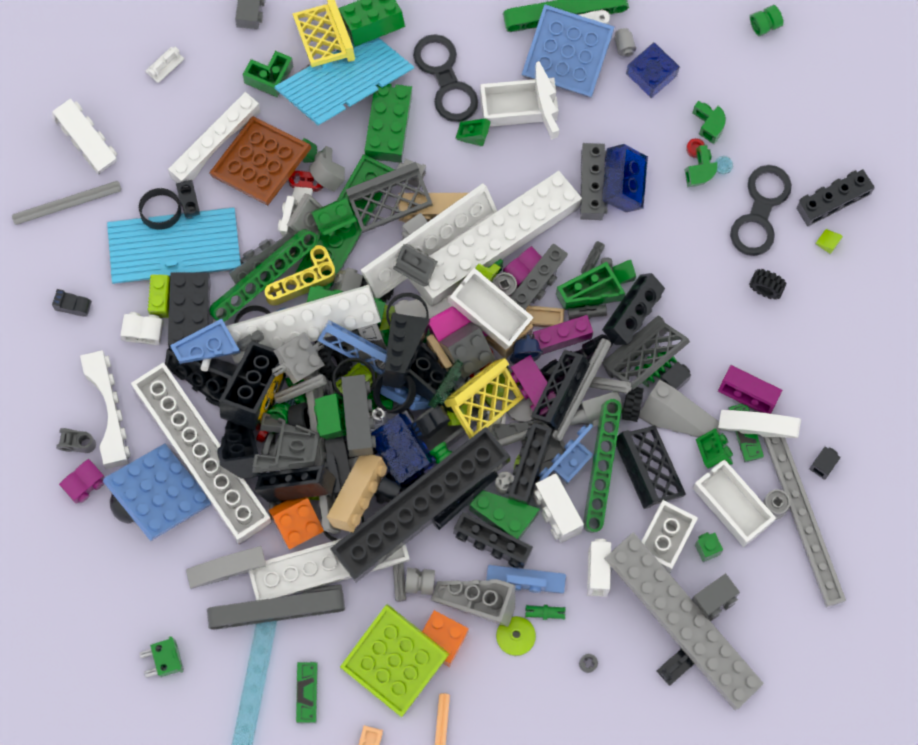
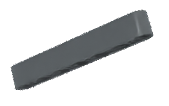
M335 589L207 608L208 626L210 630L341 612L345 610L343 590Z

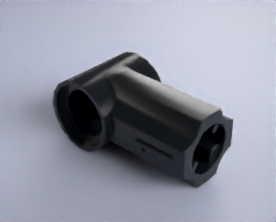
M384 476L374 494L376 501L380 504L389 503L390 500L397 496L401 485Z

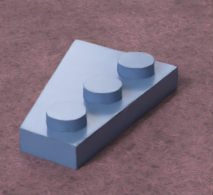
M222 319L170 345L180 364L240 353Z
M382 386L380 391L381 395L401 405L405 402L409 393V389L406 387L401 389ZM416 393L415 400L409 409L413 411L431 408L435 403Z

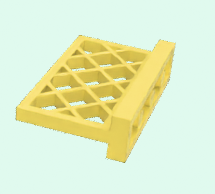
M327 0L328 4L293 13V18L311 67L347 58L348 62L355 60L353 46L335 0ZM326 11L324 17L317 16L318 13ZM303 17L309 18L306 22L299 20V18ZM316 20L319 21V24L314 26L311 22ZM324 23L331 25L328 30L321 28ZM307 28L313 30L310 35L304 33ZM318 32L324 34L322 38L315 37ZM329 36L336 38L333 42L327 41ZM314 41L318 44L316 47L309 46V43ZM326 45L329 46V48L327 49V51H324L320 49L321 46ZM334 48L341 50V53L337 54L331 52ZM316 53L323 55L321 58L313 60Z
M506 358L494 360L443 400L446 407L452 408L469 439L484 427L488 428L524 398L506 368L509 365ZM501 373L505 377V385L498 383ZM487 384L493 385L492 395L486 393ZM498 387L504 388L503 398L497 396ZM509 390H512L516 398L514 400L508 399ZM474 394L480 395L479 405L473 403ZM485 397L491 398L490 408L484 406ZM496 400L503 401L501 410L495 409ZM462 404L468 405L466 415L462 414L459 406ZM472 407L479 408L478 418L471 416ZM484 410L490 411L488 421L482 420ZM471 420L477 422V427L474 432L470 427Z

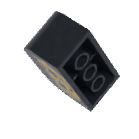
M254 341L250 342L219 400L221 419L257 432L261 429L263 413H266L274 405V394L281 391L286 378L285 372L278 376L274 375L276 372L272 373V369L280 365L274 353V348Z

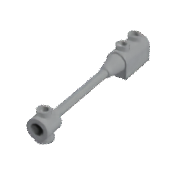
M613 391L581 402L580 410L576 411L569 426L580 424L597 426L601 406L610 399H616L620 402L621 413H623L624 410L619 393ZM611 403L607 405L608 412H615V406ZM527 430L497 441L501 446L524 440Z

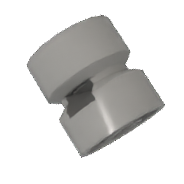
M499 273L492 282L509 297L516 291L517 282L510 273Z
M775 489L767 494L763 503L776 517L775 520L782 518L789 509L790 497L785 491Z
M407 567L405 593L416 594L420 591L422 594L433 595L435 570L424 569L420 572L418 568Z

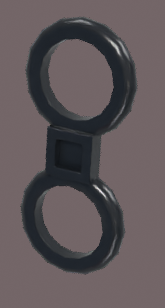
M437 34L425 36L415 45L413 57L418 68L427 74L434 75L440 87L435 95V108L440 116L448 121H465L477 110L478 98L470 85L457 80L452 69L457 57L456 48L451 40L445 36ZM429 43H441L448 49L449 59L446 63L437 67L424 63L421 59V51ZM454 89L466 92L471 101L469 108L459 114L448 112L442 105V98L445 93Z
M774 165L760 166L751 173L747 186L750 196L754 199L751 212L735 220L731 227L730 237L732 244L739 252L745 255H762L771 248L775 237L773 226L768 221L773 206L782 204L791 194L792 184L790 177L783 169ZM765 173L777 175L784 185L782 194L776 198H765L760 195L755 186L756 180L760 175ZM755 222L762 225L767 234L766 242L756 248L744 245L738 236V230L743 224Z

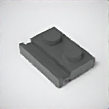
M403 244L396 260V266L393 269L421 286L426 287L438 261L409 244Z

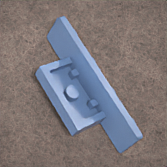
M592 424L588 427L584 425L576 433L579 437L575 441L571 439L564 446L566 451L562 455L558 453L552 459L553 465L549 469L545 467L538 475L540 477L539 481L547 478L552 471L565 483L568 484L594 455L580 443L582 438L592 429Z
M488 565L486 580L498 579L513 584L516 591L527 589L533 593L544 591L563 594L566 574Z

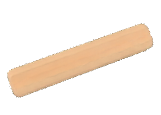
M446 693L439 694L435 745H446L450 695Z

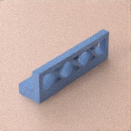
M328 320L317 341L349 358H360L358 351L362 350L371 355V358L365 359V361L371 365L373 370L379 374L384 373L383 369L377 367L375 360L379 359L385 363V349ZM328 332L337 337V340L330 342L324 339V336ZM341 342H347L354 346V349L348 351L343 349Z

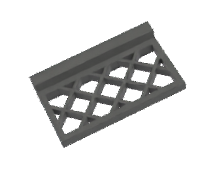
M416 162L345 189L363 233L433 205ZM418 177L420 182L417 189L408 186L409 181ZM396 185L403 187L399 196L390 193L392 187ZM406 189L415 192L411 201L402 197ZM378 192L385 194L382 203L372 200ZM421 194L426 196L428 202L418 204L414 201L417 195ZM388 196L397 199L394 208L385 205ZM361 199L368 201L364 210L357 208L355 202ZM400 201L409 203L407 210L400 211L397 209ZM371 203L380 206L376 215L367 211ZM383 208L392 211L389 217L383 218L379 216ZM365 214L374 217L372 224L364 227L362 221Z
M658 315L636 333L630 343L622 345L606 358L602 364L608 376L611 378L615 377L620 381L630 382L631 388L634 390L689 344L690 341L689 338L666 324L664 319ZM681 340L678 344L672 345V341ZM668 342L667 346L659 347V343ZM667 351L664 356L658 357L659 352ZM654 353L653 358L645 359V355ZM651 363H652V366H650L649 368L643 369V367H644L645 364H651ZM639 365V370L630 371L632 366ZM638 375L633 382L629 381L630 376Z

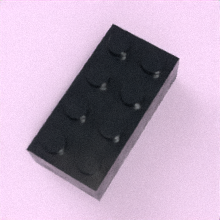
M170 272L168 347L172 349L170 345L209 325L211 287L209 272Z

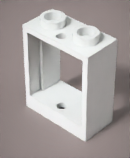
M606 539L591 541L588 550L587 596L607 597L609 593L611 566L604 558L611 552V542H607Z

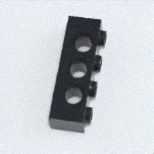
M652 273L639 275L602 331L615 345L630 343L635 332L643 325L642 322L646 316L652 312L655 303L661 299V294L664 292L665 287Z

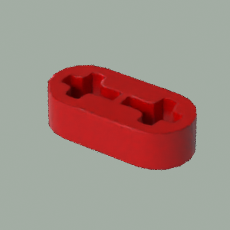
M296 170L289 177V184L293 189L294 187L312 188L313 192H318L323 188L319 183L316 186L313 185L315 179L311 172ZM300 177L298 183H295L293 179Z

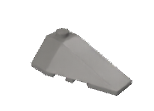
M662 380L658 381L639 414L640 419L652 426L670 429L677 433L690 434V436L697 438L714 428L718 432L720 431L718 420Z

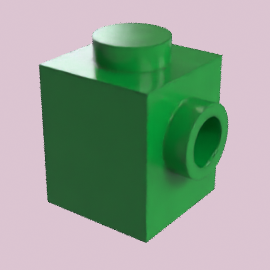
M706 532L698 536L699 539L696 541L695 547L702 562L721 555L723 548L715 532L712 534Z

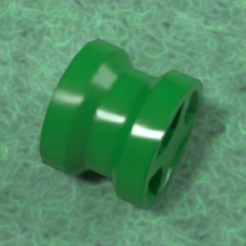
M445 441L429 452L431 456L435 457L437 464L453 453L448 450Z

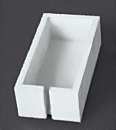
M549 78L553 88L556 91L554 78ZM535 79L480 84L483 119L486 118L491 121L489 127L543 122L537 100ZM555 96L553 103L558 111L557 96Z
M475 268L471 270L446 300L505 350L512 345L534 318Z
M726 460L721 461L710 473L705 474L692 488L743 547L768 528L776 519Z

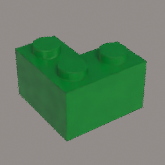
M275 51L268 66L250 59L243 72L244 84L278 98L280 92L275 89V86L288 78L293 69L292 57Z
M335 393L316 398L314 412L318 420L316 428L320 437L330 440L346 436L343 397Z

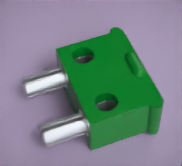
M171 636L167 640L151 644V649L139 652L141 659L152 655L156 668L144 671L146 678L157 674L160 677H164L176 672L183 673L184 669L176 640Z

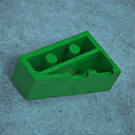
M605 262L558 286L556 296L564 310H568V308L584 307L588 304L593 306L619 302L625 297V292L609 264Z
M484 490L469 505V511L484 522L519 540L540 512L539 508Z

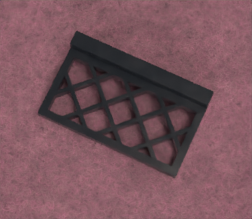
M655 425L630 432L629 430L623 431L617 436V450L643 509L659 504L662 500L670 501L686 495ZM648 432L652 433L653 442L646 438ZM632 436L640 440L639 445L634 443ZM643 443L651 446L650 453L642 448ZM655 449L661 453V459L653 455ZM640 453L648 457L646 463L642 461ZM651 460L659 464L657 470L650 466ZM662 467L668 469L669 477L661 473ZM647 471L655 474L654 481L650 479ZM659 477L667 481L665 487L657 483ZM670 484L676 487L678 493L675 494L669 490ZM655 488L663 492L661 498H658Z

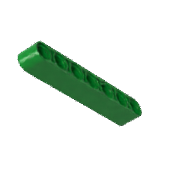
M554 0L507 9L503 12L506 30L508 32L537 28L544 5L576 15L598 10H605L609 15L628 10L629 5L627 0Z
M302 229L216 300L209 308L211 317L217 321L222 319L224 322L231 318L263 291L267 285L275 281L317 245V235L307 229ZM310 234V241L304 243V237ZM296 247L295 254L290 255V249ZM281 259V265L275 267V261ZM263 271H266V272H267L266 278L263 279V280H261V279H260L261 273H262ZM252 283L251 291L246 292L247 284ZM237 295L238 301L235 304H231V298ZM219 308H223V314L216 316V311Z
M616 399L604 402L600 410L583 519V527L590 533L600 531L604 525L622 409L620 402ZM609 403L615 406L614 413L608 412L607 405ZM606 422L612 425V431L610 433L606 432L604 429V424ZM603 441L609 444L608 452L603 451L601 448ZM599 461L606 463L605 471H601L598 468ZM597 480L603 482L604 487L602 490H598L595 487ZM594 499L600 501L601 506L598 510L592 506ZM591 518L597 520L598 525L595 529L589 526Z

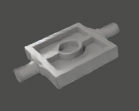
M305 332L274 350L280 365L273 368L272 373L276 372L274 375L278 376L285 372L292 383L295 384L324 366L317 351L324 348V344L318 347V345L322 344L318 341L313 345Z

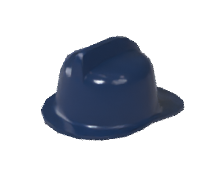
M529 334L523 336V339L515 341L510 362L516 364L530 355L534 361L538 360L543 353L538 340L530 338Z

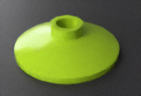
M513 616L509 627L499 625L496 639L499 647L505 653L512 656H520L531 650L536 640V633L533 625L527 619ZM513 632H519L520 637L514 638Z

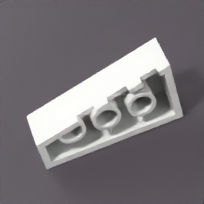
M70 98L52 111V119L56 124L60 122L59 125L62 132L66 136L72 137L73 145L77 150L83 151V157L99 175L116 162L117 158L115 156L117 153L111 146L108 147L104 141L106 139L102 133L95 131L92 127L94 126L92 120L81 113L83 109L77 101L73 102Z

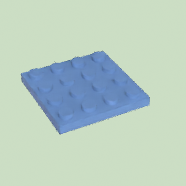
M544 5L521 75L535 79L536 62L540 61L548 78H554L556 87L592 98L615 27Z
M165 443L108 475L103 480L104 484L150 541L211 505V502L198 483Z

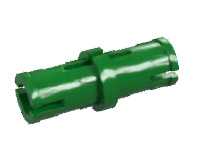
M544 604V606L526 605L525 617L543 618V620H547V618L565 620V614L562 613H565L566 608L548 607V604Z

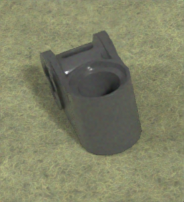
M61 428L59 430L61 435L59 444L56 446L58 450L90 453L96 447L94 438L88 432ZM90 439L88 445H81L83 440Z

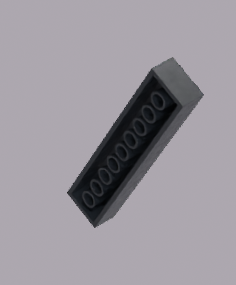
M484 427L359 525L353 533H349L331 547V552L357 583L508 464L511 458L487 427Z

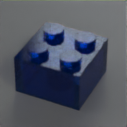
M653 42L628 64L626 74L652 99L678 76L680 66Z

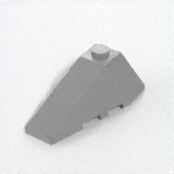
M498 579L485 581H437L431 600L509 627L515 610V585Z

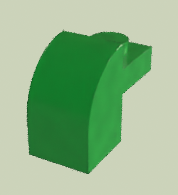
M698 100L694 105L692 113L705 122L701 126L699 135L715 144L721 136L726 123L725 113L720 106H717L713 111L708 104Z
M707 145L696 148L698 165L688 166L684 169L687 187L703 185L716 174L718 164L717 162L710 163L712 155Z

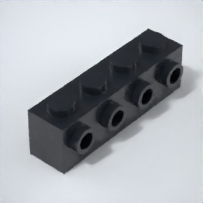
M864 169L858 172L854 170L843 180L839 178L833 181L831 186L827 188L823 186L816 190L815 194L803 196L799 200L796 209L808 227L871 195L875 187Z
M533 423L532 427L527 429L525 436L527 441L525 446L521 447L519 453L521 459L519 465H515L513 471L515 477L513 483L510 482L507 489L509 499L529 505L553 433L552 428Z
M323 465L261 473V476H258L255 491L267 502L331 495L336 477Z
M465 512L461 513L454 527L453 534L456 535L455 537L462 542L467 540L473 543L474 548L480 551L485 549L491 552L490 555L498 560L503 558L509 561L508 564L517 569L519 567L524 568L533 549V546Z

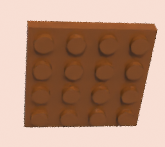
M252 116L209 174L211 177L268 206L311 150V146Z

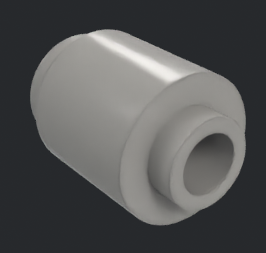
M628 28L617 30L614 40L619 55L623 57L633 55L636 51V46L632 33Z

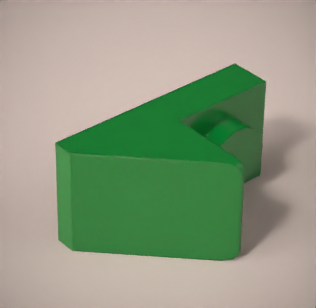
M484 118L460 122L455 139L483 146L491 121Z

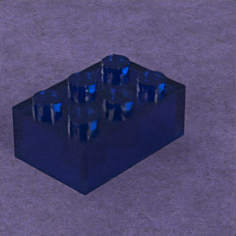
M626 144L607 148L602 201L626 213L644 209L648 156Z
M397 414L371 433V436H375L376 450L399 485L407 484L436 463L433 456L429 454L430 451L423 440H418L411 427L412 423L406 414Z

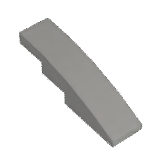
M259 546L186 569L190 589L228 580L229 577L245 574L250 570L266 567L262 547Z

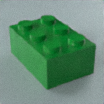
M358 0L338 8L354 46L405 27L403 13L396 0Z

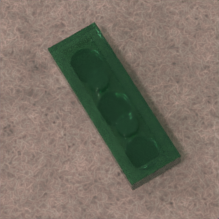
M458 359L455 361L428 403L429 406L435 409L439 403L443 404L449 396L446 392L450 393L456 384L453 380L457 381L462 374L460 369L464 364Z

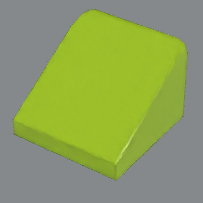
M825 229L815 244L831 254L843 236Z

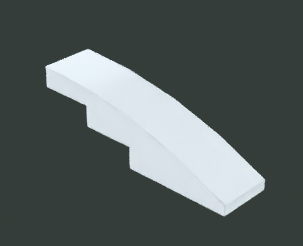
M538 61L535 66L537 100L543 122L551 140L559 135V128L554 121L557 118L558 112L553 103L556 91L540 61Z
M721 410L718 428L721 431L760 434L762 437L798 438L801 419L760 412Z

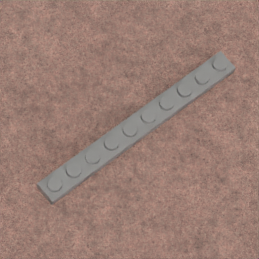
M320 368L306 376L304 381L320 375ZM322 386L305 393L308 403L307 412L310 419V430L317 432L316 426L318 424L317 416L314 412L315 399L324 396ZM320 435L314 466H324V461H327L324 442L327 439L320 437ZM333 491L331 495L319 496L323 530L333 534L341 532V529L334 528L327 518L336 500Z
M763 437L782 490L790 497L789 509L825 606L827 608L846 601L787 441L784 437Z

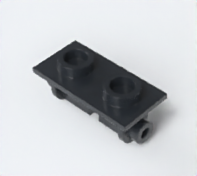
M681 648L656 672L670 686L695 663Z

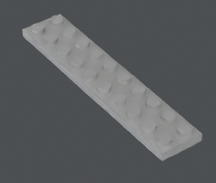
M634 532L604 558L734 710L739 709L764 684Z

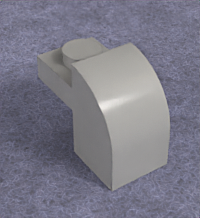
M325 146L322 151L316 154L315 161L309 166L313 178L320 185L335 192L345 181V168L332 162V148Z

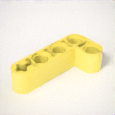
M317 245L311 250L310 255L313 267L267 285L265 297L268 304L273 306L279 305L308 293L310 286L323 287L332 283L335 279V268L326 248ZM322 254L324 255V257L322 259H316L315 255ZM325 270H329L332 272L328 276H324L322 274V272ZM308 277L314 279L311 283H306L304 280ZM292 284L295 285L296 288L294 290H288L287 286Z

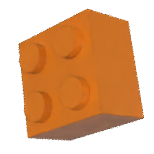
M308 497L286 500L268 510L289 550L324 532Z
M434 610L422 632L450 654L443 663L450 667L469 633V628Z

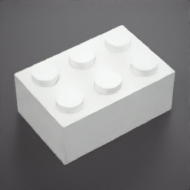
M555 473L535 483L532 498L537 506H541L543 510L541 512L542 517L546 523H550L552 527L550 531L554 539H558L561 544L581 534L584 524L557 474Z
M662 500L642 539V543L670 574L698 517Z

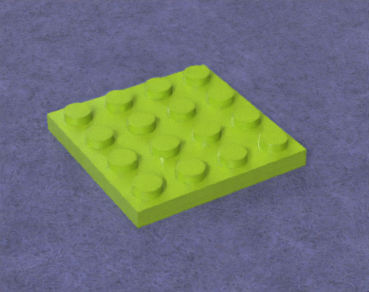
M387 604L341 664L340 668L400 717H403L450 654Z

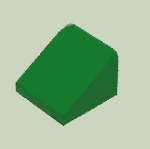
M303 138L302 141L310 144L311 150L302 161L303 163H313L317 154V145Z
M627 260L612 267L613 273L620 284L636 280L632 260Z

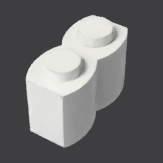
M136 312L124 314L121 340L160 345L163 320L157 315L143 317Z

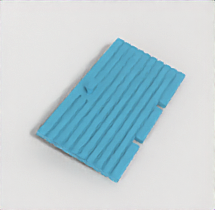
M378 37L358 46H354L352 43L355 60L348 62L347 58L315 67L310 65L276 85L275 89L319 126L346 109L345 103L349 107L376 92L378 90L377 84L380 87H384L413 70L414 66ZM336 50L333 54L341 53V50Z
M235 207L200 211V215L192 216V218H185L184 213H181L176 224L163 230L148 227L141 218L107 222L112 284L150 280V275L152 274L169 275L170 277V272H218L233 270L241 265ZM175 214L148 217V219L152 222H165Z

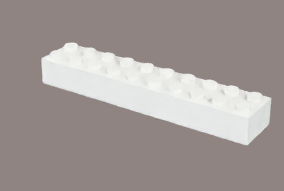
M557 171L429 256L438 262L426 287L411 279L409 281L432 307L452 294L477 264L489 267L499 259H504L580 207L582 197L561 172Z
M161 363L131 383L133 390L238 544L240 545L272 523L270 516L244 478L241 479L220 466L217 451L221 445L165 363Z

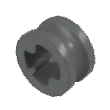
M585 654L579 661L580 669L586 673L594 671L598 665L597 658L592 654ZM590 658L593 667L586 668V663L583 662L584 659L587 661Z

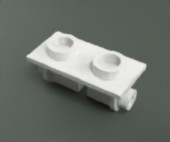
M171 47L145 72L159 83L184 58L179 54L178 48Z

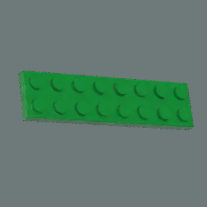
M363 154L337 200L346 197L352 213L356 217L345 189L395 169ZM378 192L372 200L380 202L384 194ZM358 200L355 202L356 207L364 210L368 201ZM371 203L367 211L374 213L378 205ZM366 214L362 221L364 227L367 226L371 216ZM358 220L353 222V225L349 228L343 229L342 227L337 229L336 233L331 236H322L319 232L317 234V245L326 248L335 268V276L342 270L363 233ZM311 250L304 256L295 274L313 267L310 255ZM322 254L315 255L316 259H322L324 257V255ZM325 270L322 272L324 276H328L332 273L329 270ZM308 277L304 281L306 283H311L314 279ZM334 281L328 285L323 286L325 287V290H330L332 285L334 284Z

